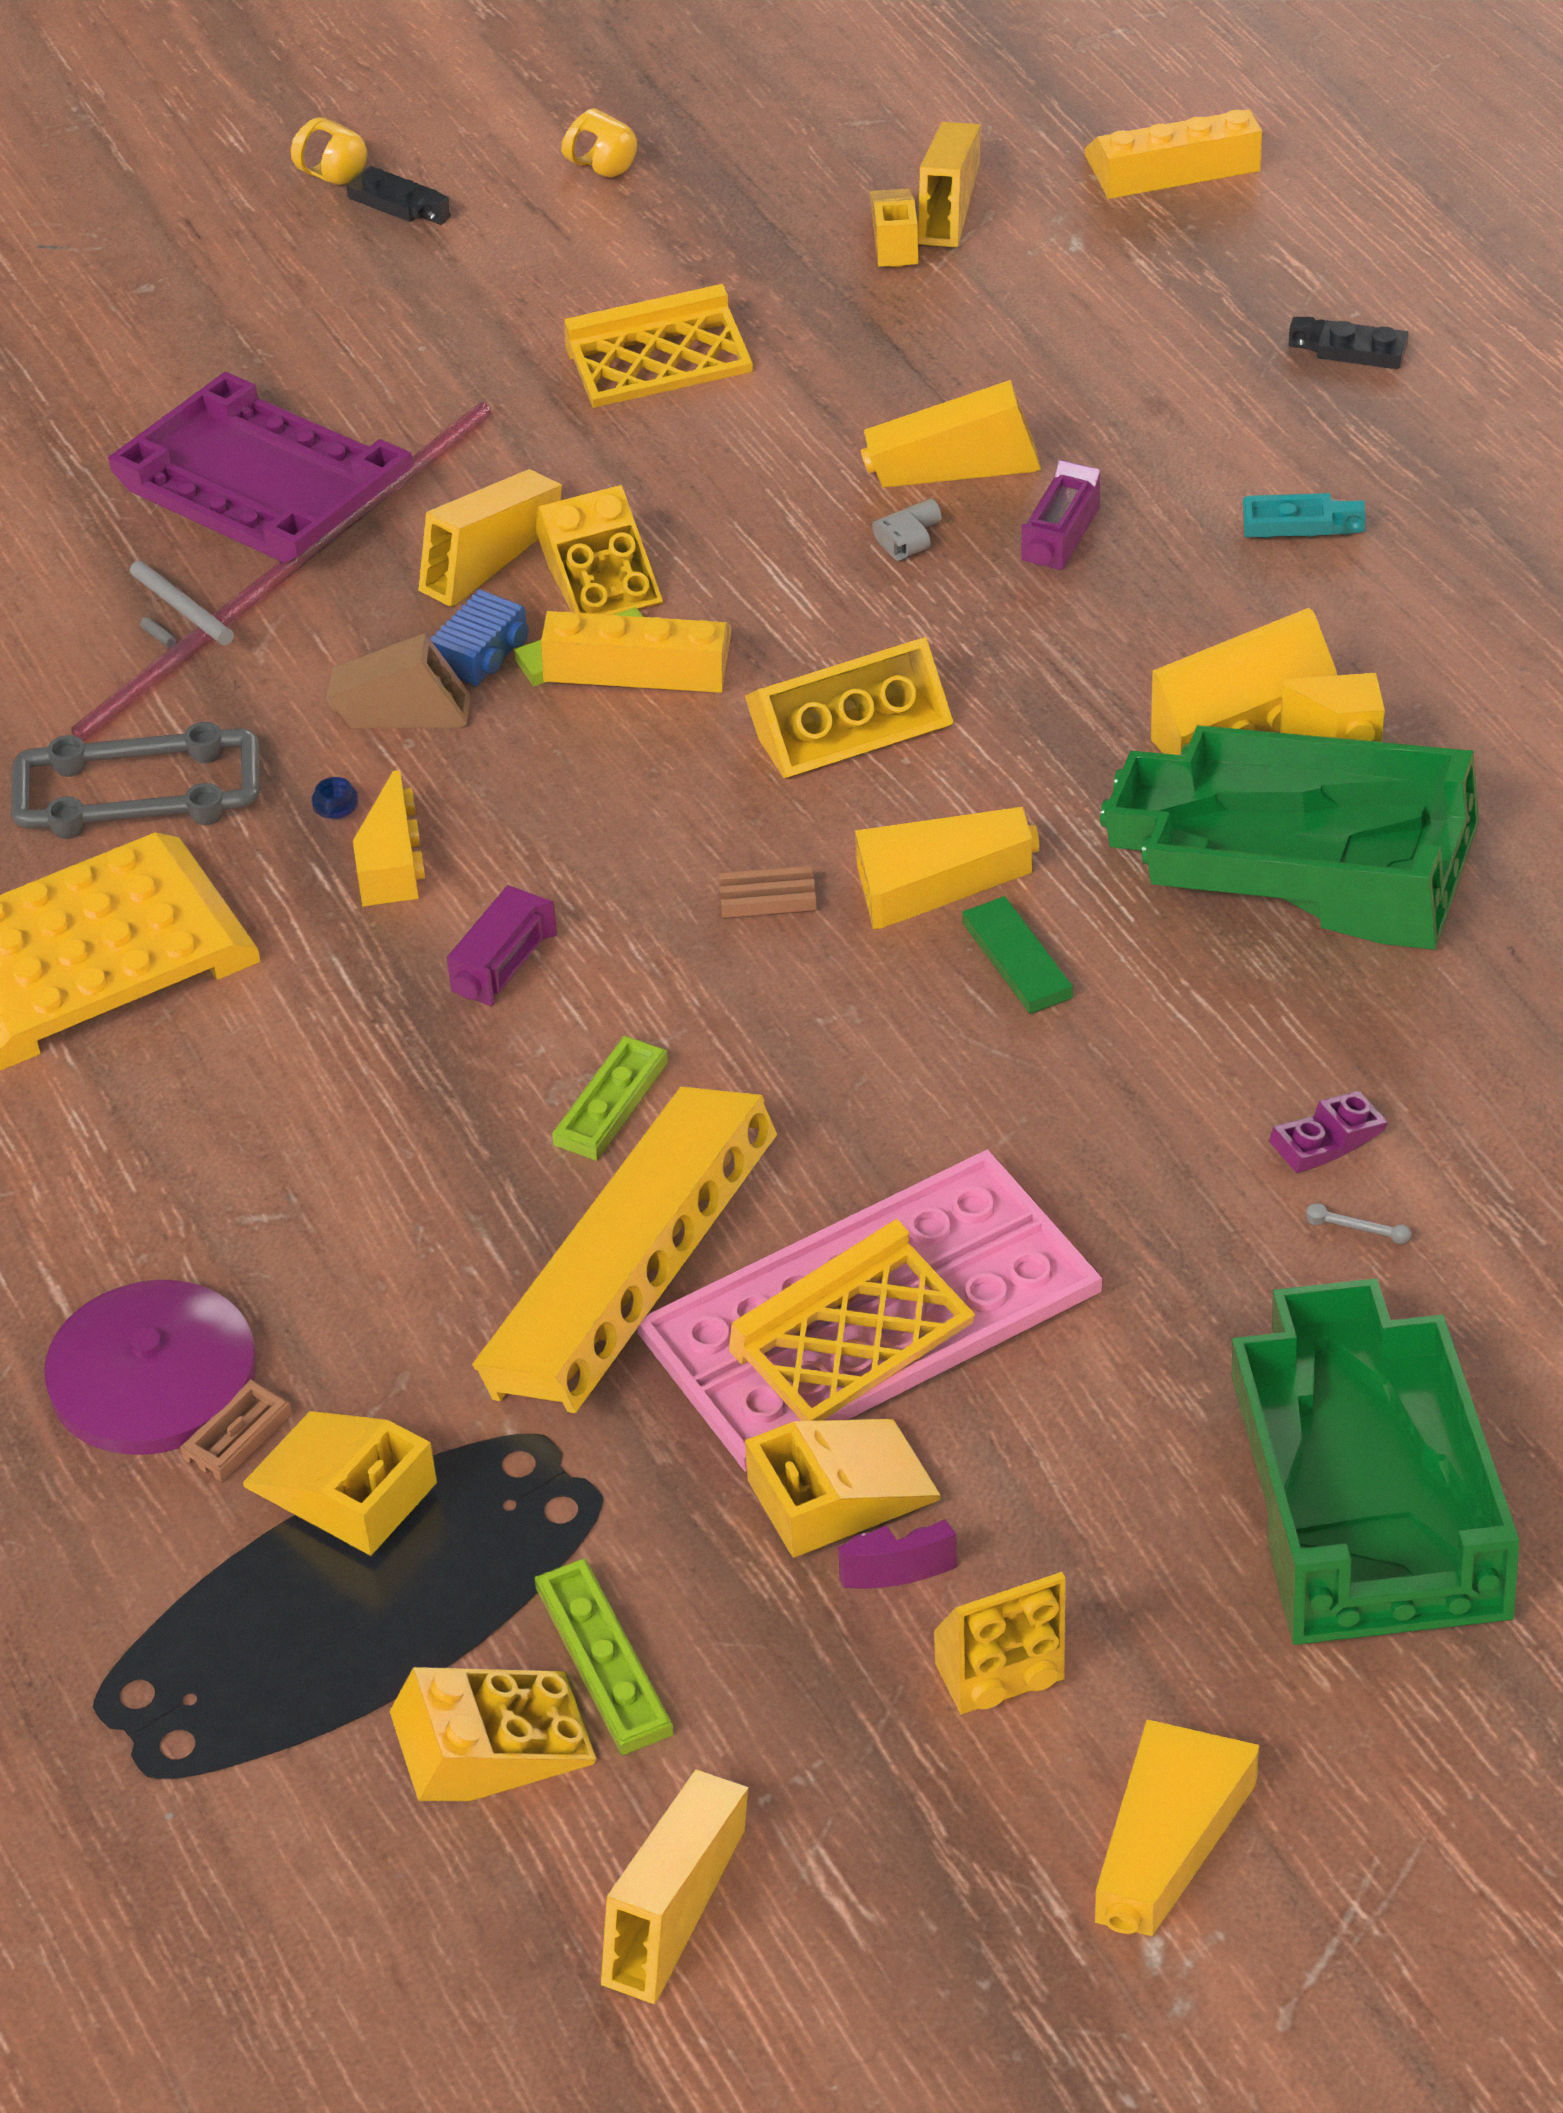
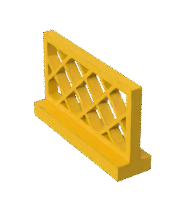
M723 284L564 319L565 348L569 359H573L592 408L753 372L752 360L728 307V294ZM725 326L720 336L704 331V329ZM682 334L686 336L680 345L664 339ZM695 339L712 346L706 355L689 349ZM642 343L646 344V347L640 354L624 348ZM655 349L672 354L667 364L649 357ZM721 350L737 355L739 360L724 363L715 358ZM602 352L606 353L601 363L584 357ZM616 357L632 363L627 373L609 367ZM681 359L698 365L696 370L688 372L675 368ZM641 368L659 374L656 379L648 381L635 377ZM601 377L619 383L616 388L600 392L596 388V384Z
M897 1218L732 1322L729 1345L731 1354L741 1365L749 1362L801 1421L825 1420L974 1323V1312L908 1243L910 1232ZM906 1263L920 1278L919 1287L889 1285L888 1276ZM882 1279V1283H875ZM857 1294L880 1297L878 1315L848 1311V1300ZM886 1298L916 1301L915 1320L885 1316ZM923 1303L945 1305L954 1317L944 1323L922 1321ZM841 1305V1310L835 1309L836 1307ZM816 1320L839 1323L837 1341L805 1337L806 1328ZM845 1324L876 1328L874 1346L843 1342ZM882 1329L913 1333L912 1344L903 1350L880 1347ZM800 1331V1336L794 1335ZM919 1334H926L919 1339ZM775 1346L798 1349L796 1367L773 1365L764 1353ZM803 1350L835 1354L833 1373L801 1369ZM841 1355L872 1359L871 1370L863 1376L839 1374ZM878 1360L884 1361L883 1363L878 1365ZM787 1380L793 1381V1387ZM799 1382L831 1386L830 1397L811 1408L798 1393ZM837 1387L843 1388L840 1391L836 1392Z

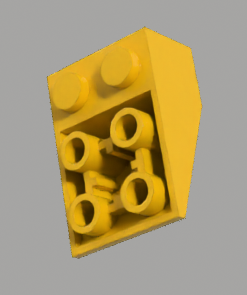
M622 485L538 506L535 530L547 565L572 613L614 615L634 607L642 610L663 604Z
M309 1411L243 1481L244 1487L370 1556L437 1483L431 1442L386 1419Z
M894 1419L793 1421L745 1440L748 1482L792 1558L941 1500L940 1493Z
M1063 1572L955 1607L934 1630L935 1664L960 1715L976 1709L995 1707L1005 1699L1029 1691H1042L1052 1686L1055 1682L1064 1680L1066 1578Z
M413 1667L389 1711L418 1801H473L591 1766L596 1761V1756L565 1671Z

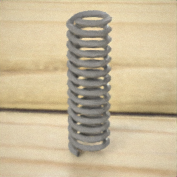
M145 617L141 620L140 626L167 648H172L175 645L176 637L150 617Z

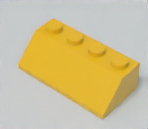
M1250 109L1231 110L1225 114L1193 117L1181 122L1154 124L1147 128L1131 131L1121 130L1109 135L1097 136L1085 148V156L1107 198L1111 199L1259 172L1261 168L1262 130Z
M1306 608L1153 670L1151 741L1164 754L1181 755L1183 745L1185 743L1190 744L1197 725L1266 732L1280 731L1283 679L1334 676L1338 674L1315 613L1310 608Z
M547 611L541 639L543 682L722 693L731 638V625L727 622Z
M926 637L761 688L745 695L758 739L783 778L954 724Z

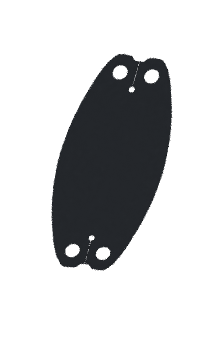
M513 1434L435 1454L433 1455L437 1483L371 1556L297 1515L288 1518L228 1558L201 1579L160 1616L125 1652L103 1680L94 1699L93 1710L109 1729L124 1730L130 1736V1739L134 1742L131 1757L137 1768L146 1777L154 1779H179L221 1770L284 1750L328 1733L395 1700L413 1667L447 1668L503 1625L537 1593L534 1577L560 1568L579 1547L598 1519L602 1508L603 1496L585 1478L570 1477L560 1466L562 1453L555 1443L545 1435ZM515 1451L528 1452L535 1459L536 1466L534 1470L524 1477L515 1478L507 1475L502 1469V1461L508 1454ZM564 1496L576 1502L578 1512L569 1522L554 1523L549 1521L544 1515L546 1503L553 1498ZM507 1500L516 1501V1507L511 1511H507L502 1507L503 1503ZM135 1680L147 1681L155 1689V1696L152 1702L140 1709L127 1708L119 1699L122 1688ZM188 1694H194L197 1697V1701L193 1705L183 1704V1698ZM174 1730L188 1731L195 1739L193 1751L182 1759L173 1760L166 1758L159 1749L162 1738Z

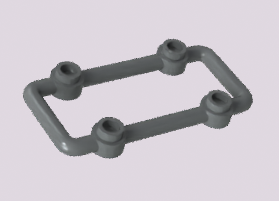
M212 722L193 724L184 734L84 743L79 737L73 735L60 736L51 741L48 747L24 750L15 757L12 764L11 817L13 822L26 829L50 827V830L62 839L77 837L82 832L85 823L186 813L200 825H211L220 819L224 810L247 807L253 804L259 797V742L257 736L250 730L244 728L221 730L218 725ZM241 746L242 789L221 791L215 784L201 783L194 785L185 795L89 805H83L80 800L74 797H61L53 800L46 809L29 810L31 767L51 765L61 776L72 777L82 772L86 761L188 752L199 763H211L219 758L223 748Z

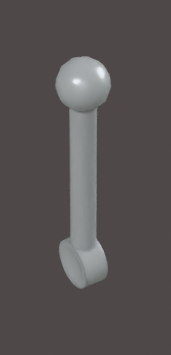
M1318 1203L1311 1204L1306 1211L1307 1221L1312 1225H1322L1325 1222L1391 1237L1397 1244L1408 1243L1411 1239V1231L1404 1224L1390 1227L1327 1212L1326 1207Z

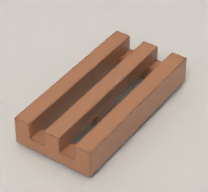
M812 866L718 873L722 918L817 910Z
M250 1379L228 1405L200 1427L180 1447L182 1458L190 1464L195 1460L200 1470L205 1473L209 1470L213 1471L214 1478L223 1483L292 1415L290 1402ZM257 1399L260 1400L244 1417L240 1416ZM227 1429L228 1432L209 1451H206L205 1449Z

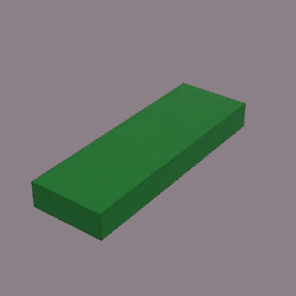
M1005 896L962 911V924L1029 1014L1073 998V985Z

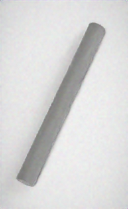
M136 561L131 565L130 573L133 577L221 645L231 643L234 633L230 628L144 562Z

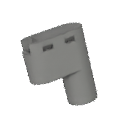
M929 498L874 521L872 527L879 544L895 560L899 561L929 549L931 542L925 528L940 523L942 516L936 501Z

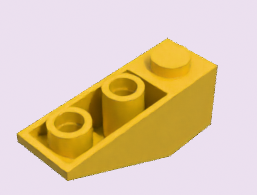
M910 188L870 191L878 267H902L918 264V223L915 200Z
M400 770L392 772L353 839L362 907L419 899L416 880L425 879L422 852H412L411 849L421 847L417 819L407 820V816L416 815L412 788L403 789Z

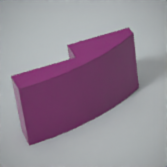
M1355 1091L1320 1100L1312 1117L1273 1126L1269 1142L1296 1173H1300L1331 1162L1357 1149L1384 1131L1388 1122L1360 1091Z
M944 1519L928 1527L914 1529L906 1537L896 1540L887 1525L870 1533L856 1535L846 1544L838 1547L840 1582L844 1588H883L921 1581L957 1568L956 1533L947 1520Z

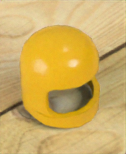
M593 108L580 115L567 130L562 140L561 151L564 157L579 166L592 165L595 173L606 178H612L623 174L631 166L637 152V138L629 126ZM587 130L595 134L598 139L591 150L582 157H576L575 143L579 133Z
M320 117L307 122L295 135L291 145V159L296 168L308 175L317 176L334 185H344L350 183L362 173L367 160V148L361 136L351 129L326 117ZM320 129L330 133L332 138L324 150L322 161L313 168H307L304 162V150L311 133Z

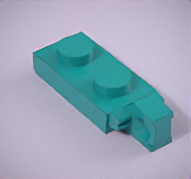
M1331 493L1254 495L1243 498L1244 537H1310L1315 535H1337L1340 533L1347 535L1365 532L1366 512L1364 500L1331 499Z

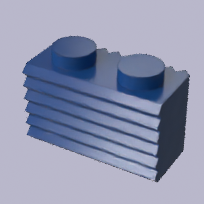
M478 589L476 595L473 594L471 600H467L466 605L462 604L461 610L457 609L456 615L452 614L451 620L447 619L446 625H442L441 629L436 631L435 636H431V641L460 681L464 680L466 684L471 683L476 687L488 674L498 672L503 659L513 648L521 647L526 642L529 627L526 622L525 606Z

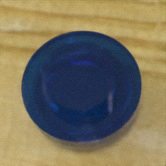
M326 778L315 787V792L312 795L313 810L324 818H343L357 808V791L344 778Z

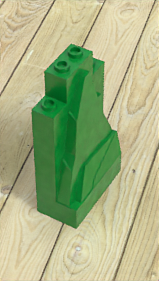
M1197 725L1190 744L1185 743L1183 745L1181 755L1130 750L1123 769H1117L1115 773L1113 792L1110 799H1105L1102 803L1100 822L1102 827L1107 828L1110 847L1142 851V862L1148 865L1152 885L1282 898L1319 918L1321 928L1379 944L1436 950L1479 824L1474 751Z
M1377 1278L1274 1289L1272 1294L1273 1333L1232 1338L1231 1378L1268 1509L1267 1540L1292 1644L1298 1645L1514 1620L1520 1540L1444 1314L1390 1320Z

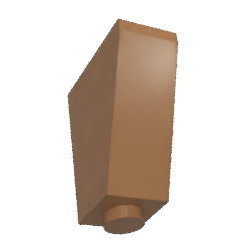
M426 633L332 667L329 688L326 691L330 708L336 714L339 713L350 728H460L467 725L471 694Z

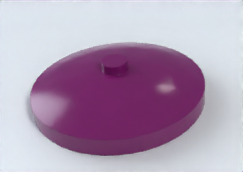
M149 1280L112 1289L90 1300L75 1311L54 1336L47 1352L44 1371L50 1403L56 1416L68 1431L85 1443L99 1449L120 1454L145 1455L179 1449L200 1427L227 1406L250 1379L254 1381L257 1363L249 1325L242 1313L228 1299L211 1289L190 1282Z

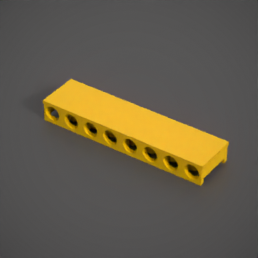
M680 1086L472 1363L474 1369L478 1370L492 1400L501 1401L506 1394L563 1402L567 1412L576 1413L777 1136V1132L763 1103L765 1100L762 1095ZM748 1128L759 1129L758 1136L753 1144H750L748 1139ZM733 1153L734 1168L731 1175L726 1178L723 1169L730 1163ZM702 1199L709 1200L707 1208L700 1212L698 1203ZM683 1221L684 1237L680 1245L675 1247L673 1237L680 1232ZM651 1269H658L656 1278L649 1283L647 1272ZM632 1293L633 1305L631 1312L623 1319L621 1308L629 1302ZM599 1340L606 1341L603 1351L597 1355L594 1344ZM580 1369L578 1385L570 1392L567 1381Z

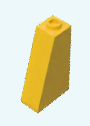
M941 122L920 165L918 245L958 248L980 163L981 124Z
M1011 380L864 430L867 447L861 449L862 458L869 474L876 472L882 488L1030 473L1041 470L1035 442Z
M528 469L427 511L418 591L450 607L460 603L538 540L535 530L538 506L560 501L562 484Z
M1023 807L855 830L856 866L873 930L885 928L1032 873V853H1038L1040 849L1036 825H1028Z
M1146 1720L1096 1888L1095 1923L1106 1925L1110 1929L1123 1934L1140 1933L1148 1936L1154 1935L1255 1788L1258 1776L1260 1745Z
M695 1769L607 1895L601 1974L602 1986L655 2005L745 1831L748 1787Z

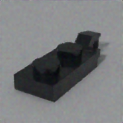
M369 166L346 185L349 199L408 222L413 221L416 217H421L442 225L451 217L448 204L449 198L380 168Z
M1293 317L1289 328V347L1309 349L1317 352L1318 359L1398 370L1401 367L1408 344L1409 331L1395 330L1385 326L1358 325L1348 321L1336 322L1325 321L1324 319L1316 320L1314 317Z

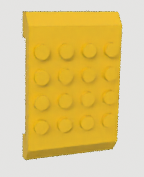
M154 832L0 895V1071L39 1055L38 1040L198 973L210 969L215 978L219 980L260 963L257 946L179 837Z

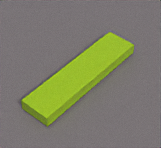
M586 1558L534 1577L536 1590L621 1756L673 1736V1724Z

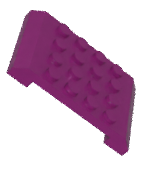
M226 371L108 457L111 471L129 492L283 563L298 557L414 467L411 452L381 439H378L368 447L259 399L255 384Z

